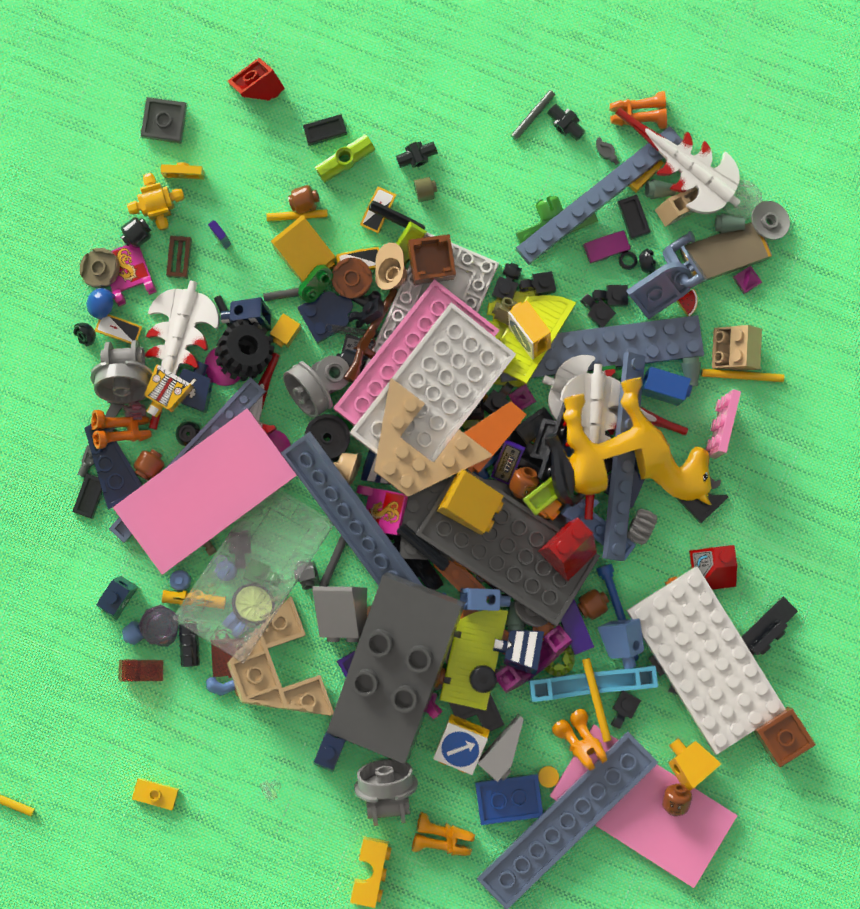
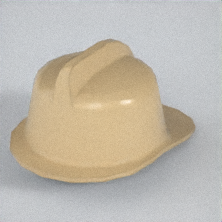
M389 242L384 244L376 255L375 282L382 290L399 289L407 278L404 254L398 244Z
M342 453L338 462H333L349 485L353 483L359 471L362 459L361 453Z

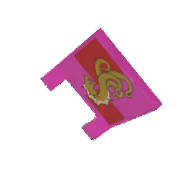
M125 245L111 251L116 255L120 264L118 277L110 285L112 293L115 295L114 300L118 306L127 304L122 293L123 291L143 283L149 295L157 292L140 247L135 248L132 245Z
M358 485L356 493L368 496L366 508L384 533L399 536L397 529L402 525L408 497L403 493Z

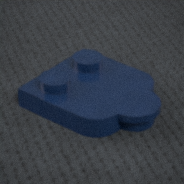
M327 291L322 293L314 302H306L298 306L297 309L318 344L336 334L334 332H340L333 330L332 324L348 326V314L352 311L353 303L349 298L341 295L337 296L334 292Z

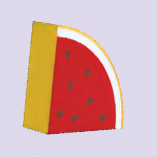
M692 289L676 301L687 317L691 316L697 307L698 297L695 289Z

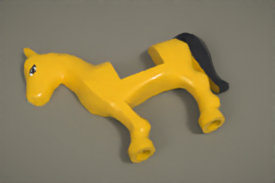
M641 377L621 382L624 394L620 402L629 414L633 427L599 444L593 443L587 437L582 427L581 416L582 408L585 404L584 394L564 398L566 411L563 414V418L567 424V443L574 450V454L570 458L566 455L557 434H548L544 437V441L551 451L553 487L556 496L562 503L573 507L585 496L605 491L608 486V478L603 459L634 450L641 480L653 479L673 497L686 501L699 499L707 505H712L708 498V494L711 491L709 475L710 456L708 451L696 446L690 451L686 462L681 467L676 464L671 454L669 443L663 433L645 417L640 409L638 396L642 387Z

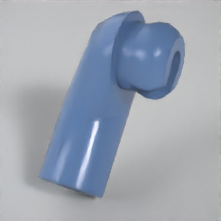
M210 677L206 680L207 690L219 696L235 690L233 680L224 684L217 682L215 677Z

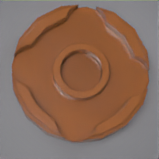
M345 258L339 261L333 269L332 285L341 296L355 299L365 295L370 289L372 272L364 261L357 258Z

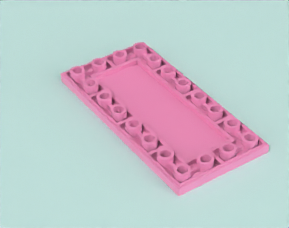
M247 408L115 505L113 509L163 575L295 478L297 474Z
M594 724L589 730L591 735L602 743L605 753L618 741V739L611 735V741L603 742L601 730ZM595 753L589 756L593 764L598 760ZM573 756L549 795L554 800H557L588 770L577 757ZM656 765L595 826L695 888L738 815L695 788L690 790L692 801L688 812L680 816L670 815L662 806L663 796L669 785L680 784L675 775Z

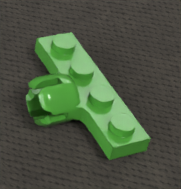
M549 196L546 197V200L542 199L536 203L540 222L515 233L519 244L563 211L559 197ZM596 213L571 232L597 222Z

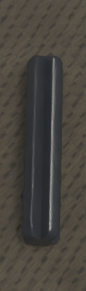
M374 200L369 205L371 212L404 228L411 221L425 230V225Z
M403 523L397 529L399 535L441 571H444L449 566L450 562L417 536L406 524Z

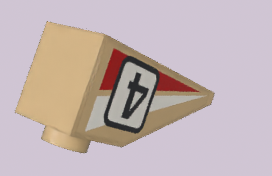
M696 187L690 191L681 192L668 198L655 209L665 227L694 212L688 209L686 205L695 200L698 193Z

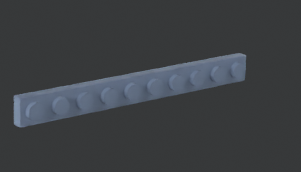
M670 126L660 133L661 136L677 146L682 142L681 137ZM646 144L518 245L516 251L530 265L664 157L652 145Z
M631 352L624 353L621 382L641 377L643 386L646 356ZM621 385L615 437L633 427L629 414L620 402L624 394ZM642 387L638 396L639 406H641ZM634 450L613 456L603 559L625 560L635 463Z
M250 377L168 466L248 408L250 410L266 391ZM120 517L109 528L123 543L132 536V533Z

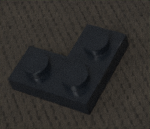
M491 693L486 711L449 703L454 716L465 720L477 714L482 727L490 731L504 725Z

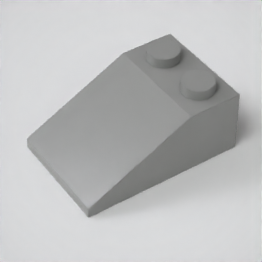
M519 714L482 754L478 761V765L497 782L500 779L505 780L511 773L510 767L513 763L524 721L523 717Z

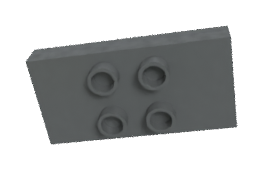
M389 572L382 575L327 733L405 764L411 756L466 602Z

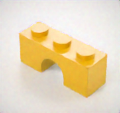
M363 837L359 860L368 862L372 866L373 875L365 880L355 878L350 903L375 908L376 902L381 903L383 890L379 889L380 881L385 882L387 869L383 868L385 860H389L391 853L388 841Z

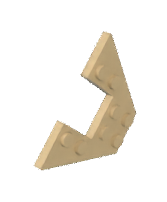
M391 378L374 467L376 474L409 497L458 473L462 469L465 470L492 456L490 452L461 430L455 433L434 463L400 438L425 403Z
M292 596L276 610L228 661L227 665L239 699L243 704L332 716L334 711L321 675L282 688L268 649L306 636Z

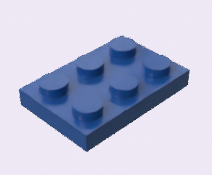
M538 774L508 777L505 780L500 779L498 782L495 779L475 782L481 825L539 818L543 814Z

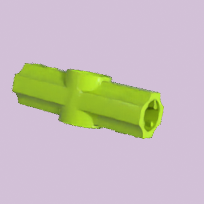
M365 134L350 145L339 148L336 154L317 165L315 170L325 183L342 171L351 169L356 162L375 151V147ZM343 155H348L350 160L342 162L340 158Z

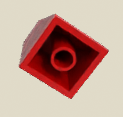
M579 518L567 522L538 552L568 582L597 553L593 532Z

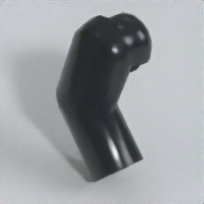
M372 291L367 296L351 300L364 307L369 301H373L378 297L381 299V294L378 291Z

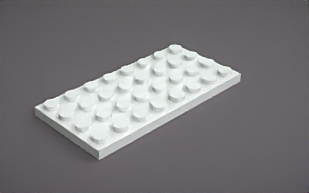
M452 302L392 377V379L425 403L400 438L432 462L440 455L516 355V353ZM389 382L349 432L350 435L376 455Z
M698 566L626 610L631 619H640L644 641L715 755L786 710Z

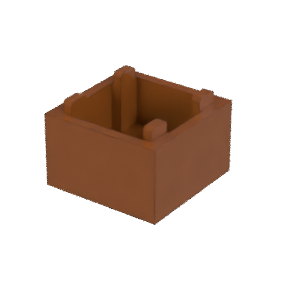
M450 234L410 239L408 241L407 247L413 285L432 283L434 279L437 282L454 280L456 271Z
M786 707L785 711L754 730L774 765L782 767L816 745L793 708Z

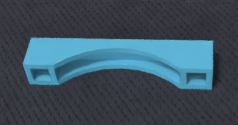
M654 665L594 672L599 693L658 687L656 666ZM585 673L530 679L528 681L532 702L591 694Z

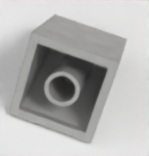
M313 586L319 637L327 638V642H339L340 638H346V642H359L367 620V588Z

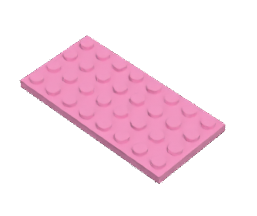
M434 279L337 402L333 410L355 426L451 302L494 337L499 332V329Z

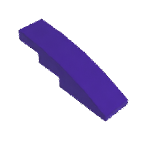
M573 600L560 623L563 630L572 640L570 645L574 655L594 648V645L577 604Z

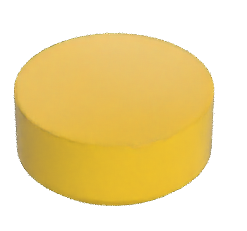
M552 766L542 767L538 772L540 784L547 788L555 786L559 781L558 771Z

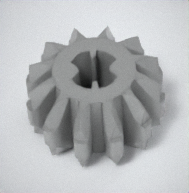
M639 509L629 525L627 538L636 544H645L655 528L657 515L649 510Z

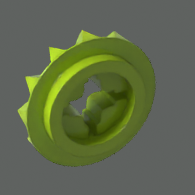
M569 646L563 652L565 654L562 661L565 666L557 663L552 667L554 664L552 662L545 668L549 674L564 676L572 670L575 664V657Z

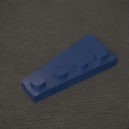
M90 424L84 430L107 509L109 510L140 488L142 484L117 441L107 443V446L103 449H96L93 442V433L99 430H92ZM109 428L101 429L105 432H111Z

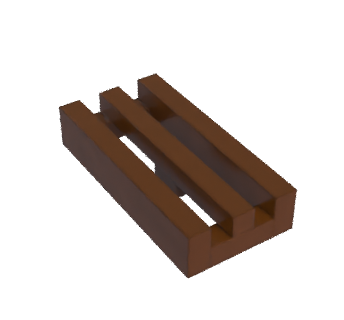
M170 236L167 277L188 279L191 237ZM175 241H179L176 271L172 272ZM183 242H186L183 273H180Z

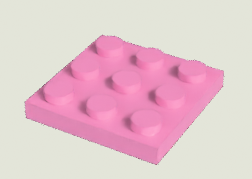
M733 389L721 397V400H717L715 411L718 412L717 418L712 421L710 431L713 434L712 438L708 439L706 451H708L710 458L716 459L727 453L741 391Z

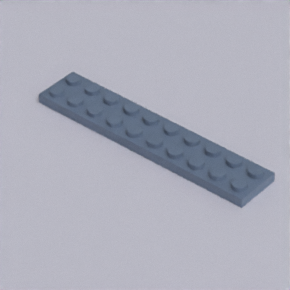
M696 315L558 333L551 344V348L548 349L531 378L544 377V375L555 376L558 368L565 361L579 355L595 357V360L588 367V371H594V364H602V367L615 365L616 368L622 367L625 352L646 356L645 364L703 357L704 350L699 317ZM504 372L500 375L501 382L517 380Z
M308 432L281 452L378 586L382 575L387 572L422 585L311 432Z
M629 731L606 752L608 760L602 764L598 759L594 763L595 769L587 770L477 877V880L505 909L511 907L658 764V761Z

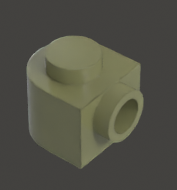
M430 177L414 180L418 203L434 199V192H437L435 180H431Z
M504 297L501 304L497 302L492 311L495 314L494 319L509 326L508 312L511 311L517 302L508 297Z

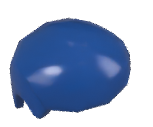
M104 288L92 291L86 302L89 314L99 320L106 317L112 311L115 295L110 290Z

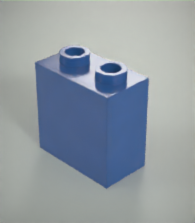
M650 367L645 372L643 378L642 395L679 406L690 396L692 385H690L691 379Z

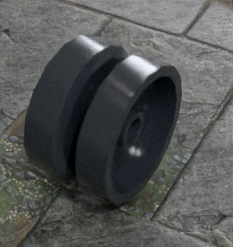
M331 414L315 417L309 422L304 434L306 435L308 432H311L332 462L338 461L341 454L346 452L350 443V431L347 424L341 418ZM329 437L330 441H325L324 439Z

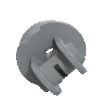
M138 340L132 341L131 348L113 349L111 342H105L104 350H101L100 353L101 363L92 369L90 375L96 395L105 401L118 404L135 403L146 398L144 394L153 372L145 366L144 348L140 347Z
M332 355L316 362L312 367L301 361L285 372L283 379L290 396L297 406L306 415L315 418L333 407L330 394L344 388L349 381L344 380L343 377L350 367L343 358Z
M382 759L370 762L358 770L354 792L358 798L366 801L368 819L373 818L374 826H378V818L401 816V823H406L405 815L410 814L408 796L416 791L418 781L412 773V767L407 762L403 764L393 759Z

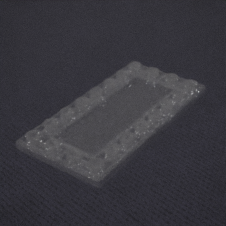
M278 489L239 518L173 616V621L244 664L333 528V523L326 516Z

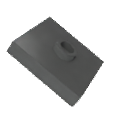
M146 97L141 138L182 143L187 102Z

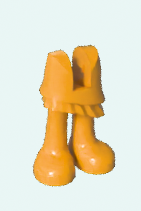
M578 709L570 716L572 726L583 738L581 741L576 737L567 720H560L554 724L552 728L553 734L570 743L569 750L573 752V755L589 771L595 769L589 757L591 754L595 753L602 764L608 760L602 743L599 739L594 738L588 730V713L585 709Z
M420 812L417 822V832L419 833L414 835L412 852H420L423 848H433L447 851V854L452 856L471 855L472 849L457 844V841L462 839L474 842V833L458 828L453 824L452 827L447 823L445 827L433 824L429 821L426 813ZM420 833H428L446 837V840L444 841L426 837Z

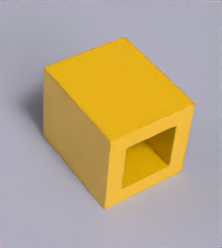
M283 313L269 334L273 338V343L281 348L283 345L289 348L302 327L298 322Z

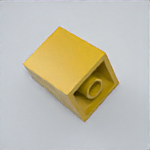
M303 215L271 240L274 250L302 283L318 265H326L330 270L335 267V255Z
M462 469L455 475L437 512L482 535L485 531L489 532L494 524L492 518L495 513L498 514L502 509L504 503L501 500L504 496Z

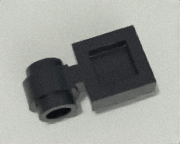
M506 263L503 271L506 279L499 276L492 293L493 298L502 301L504 297H508L513 300L518 288V283L513 281L514 279L518 280L522 272V268L518 264Z

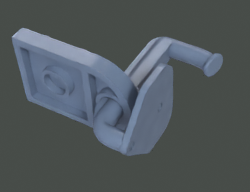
M691 231L664 249L662 254L667 264L626 290L648 319L686 295L692 287L707 281L702 269L685 247L686 244L695 242L694 234ZM682 248L688 259L683 264L676 254V251ZM696 271L697 274L692 276L691 272Z

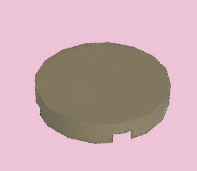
M105 248L92 249L91 252L83 256L80 263V275L83 277L84 282L96 289L110 286L117 279L120 270V264L116 255Z

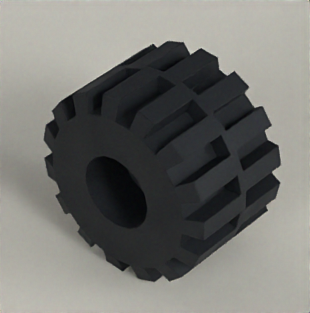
M243 320L241 324L237 321L231 327H228L219 339L215 349V356H219L216 363L218 366H223L221 371L224 374L227 372L231 374V379L235 380L237 376L240 377V381H246L248 377L254 379L263 372L271 361L274 346L270 344L273 339L271 336H266L267 329L264 327L262 329L258 328L259 323L253 322L252 325H249L248 320Z

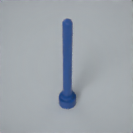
M612 563L596 568L598 576H601L602 580L605 581L617 619L626 620L612 578L614 576ZM638 654L634 656L635 661L639 659Z

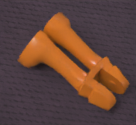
M660 91L650 98L640 100L626 99L610 103L609 110L612 112H616L621 107L639 122H655L660 129H667L665 91ZM645 108H656V109H659V110H655V111L632 113V110H636V109H645ZM617 115L610 117L611 124L629 125Z
M94 410L91 417L92 430H99L93 433V442L96 449H103L110 442L123 440L134 442L150 438L152 436L151 430L139 431L138 425L149 424L150 418L139 414L127 417H105L102 410ZM127 427V431L105 432L101 430L105 428Z

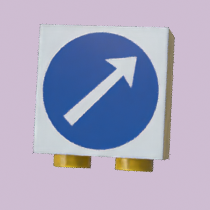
M527 300L514 305L511 311L508 312L509 329L530 358L534 359L551 348V331Z
M451 714L433 759L443 765L456 768L462 773L473 775L488 740L490 730Z

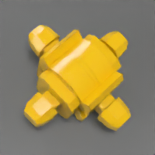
M152 173L143 175V181L146 187L140 188L142 194L137 195L139 202L133 201L127 205L128 211L132 215L139 214L142 211L145 217L149 216L152 221L156 220V225L160 231L168 229L167 216H170V210L174 209L173 201L177 203L185 198L183 190L174 189L170 193L167 186L163 187L160 182L157 183Z

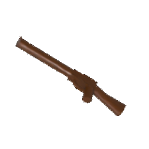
M390 289L384 300L383 316L370 324L358 345L353 347L356 350L354 362L343 377L344 380L353 383L359 376L364 355L372 359L376 354L372 350L376 344L375 332L393 303L398 290ZM371 340H373V346L370 349L368 346Z

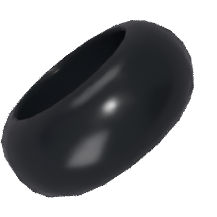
M623 252L619 257V264L623 269L631 270L637 265V257L633 252ZM631 256L634 263L630 266L625 265L623 257Z

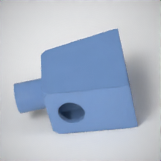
M460 589V600L466 602L463 610L499 611L500 607L510 606L511 598L506 594H500V589Z
M640 619L615 620L598 626V631L608 656L611 659L621 658L624 669L635 667L634 656L644 651Z

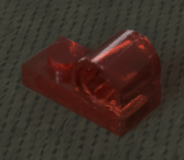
M119 660L118 681H163V660Z

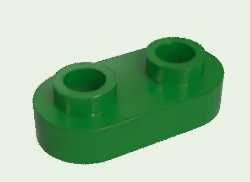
M326 265L316 266L298 289V294L302 300L307 303L317 300L332 281V271Z

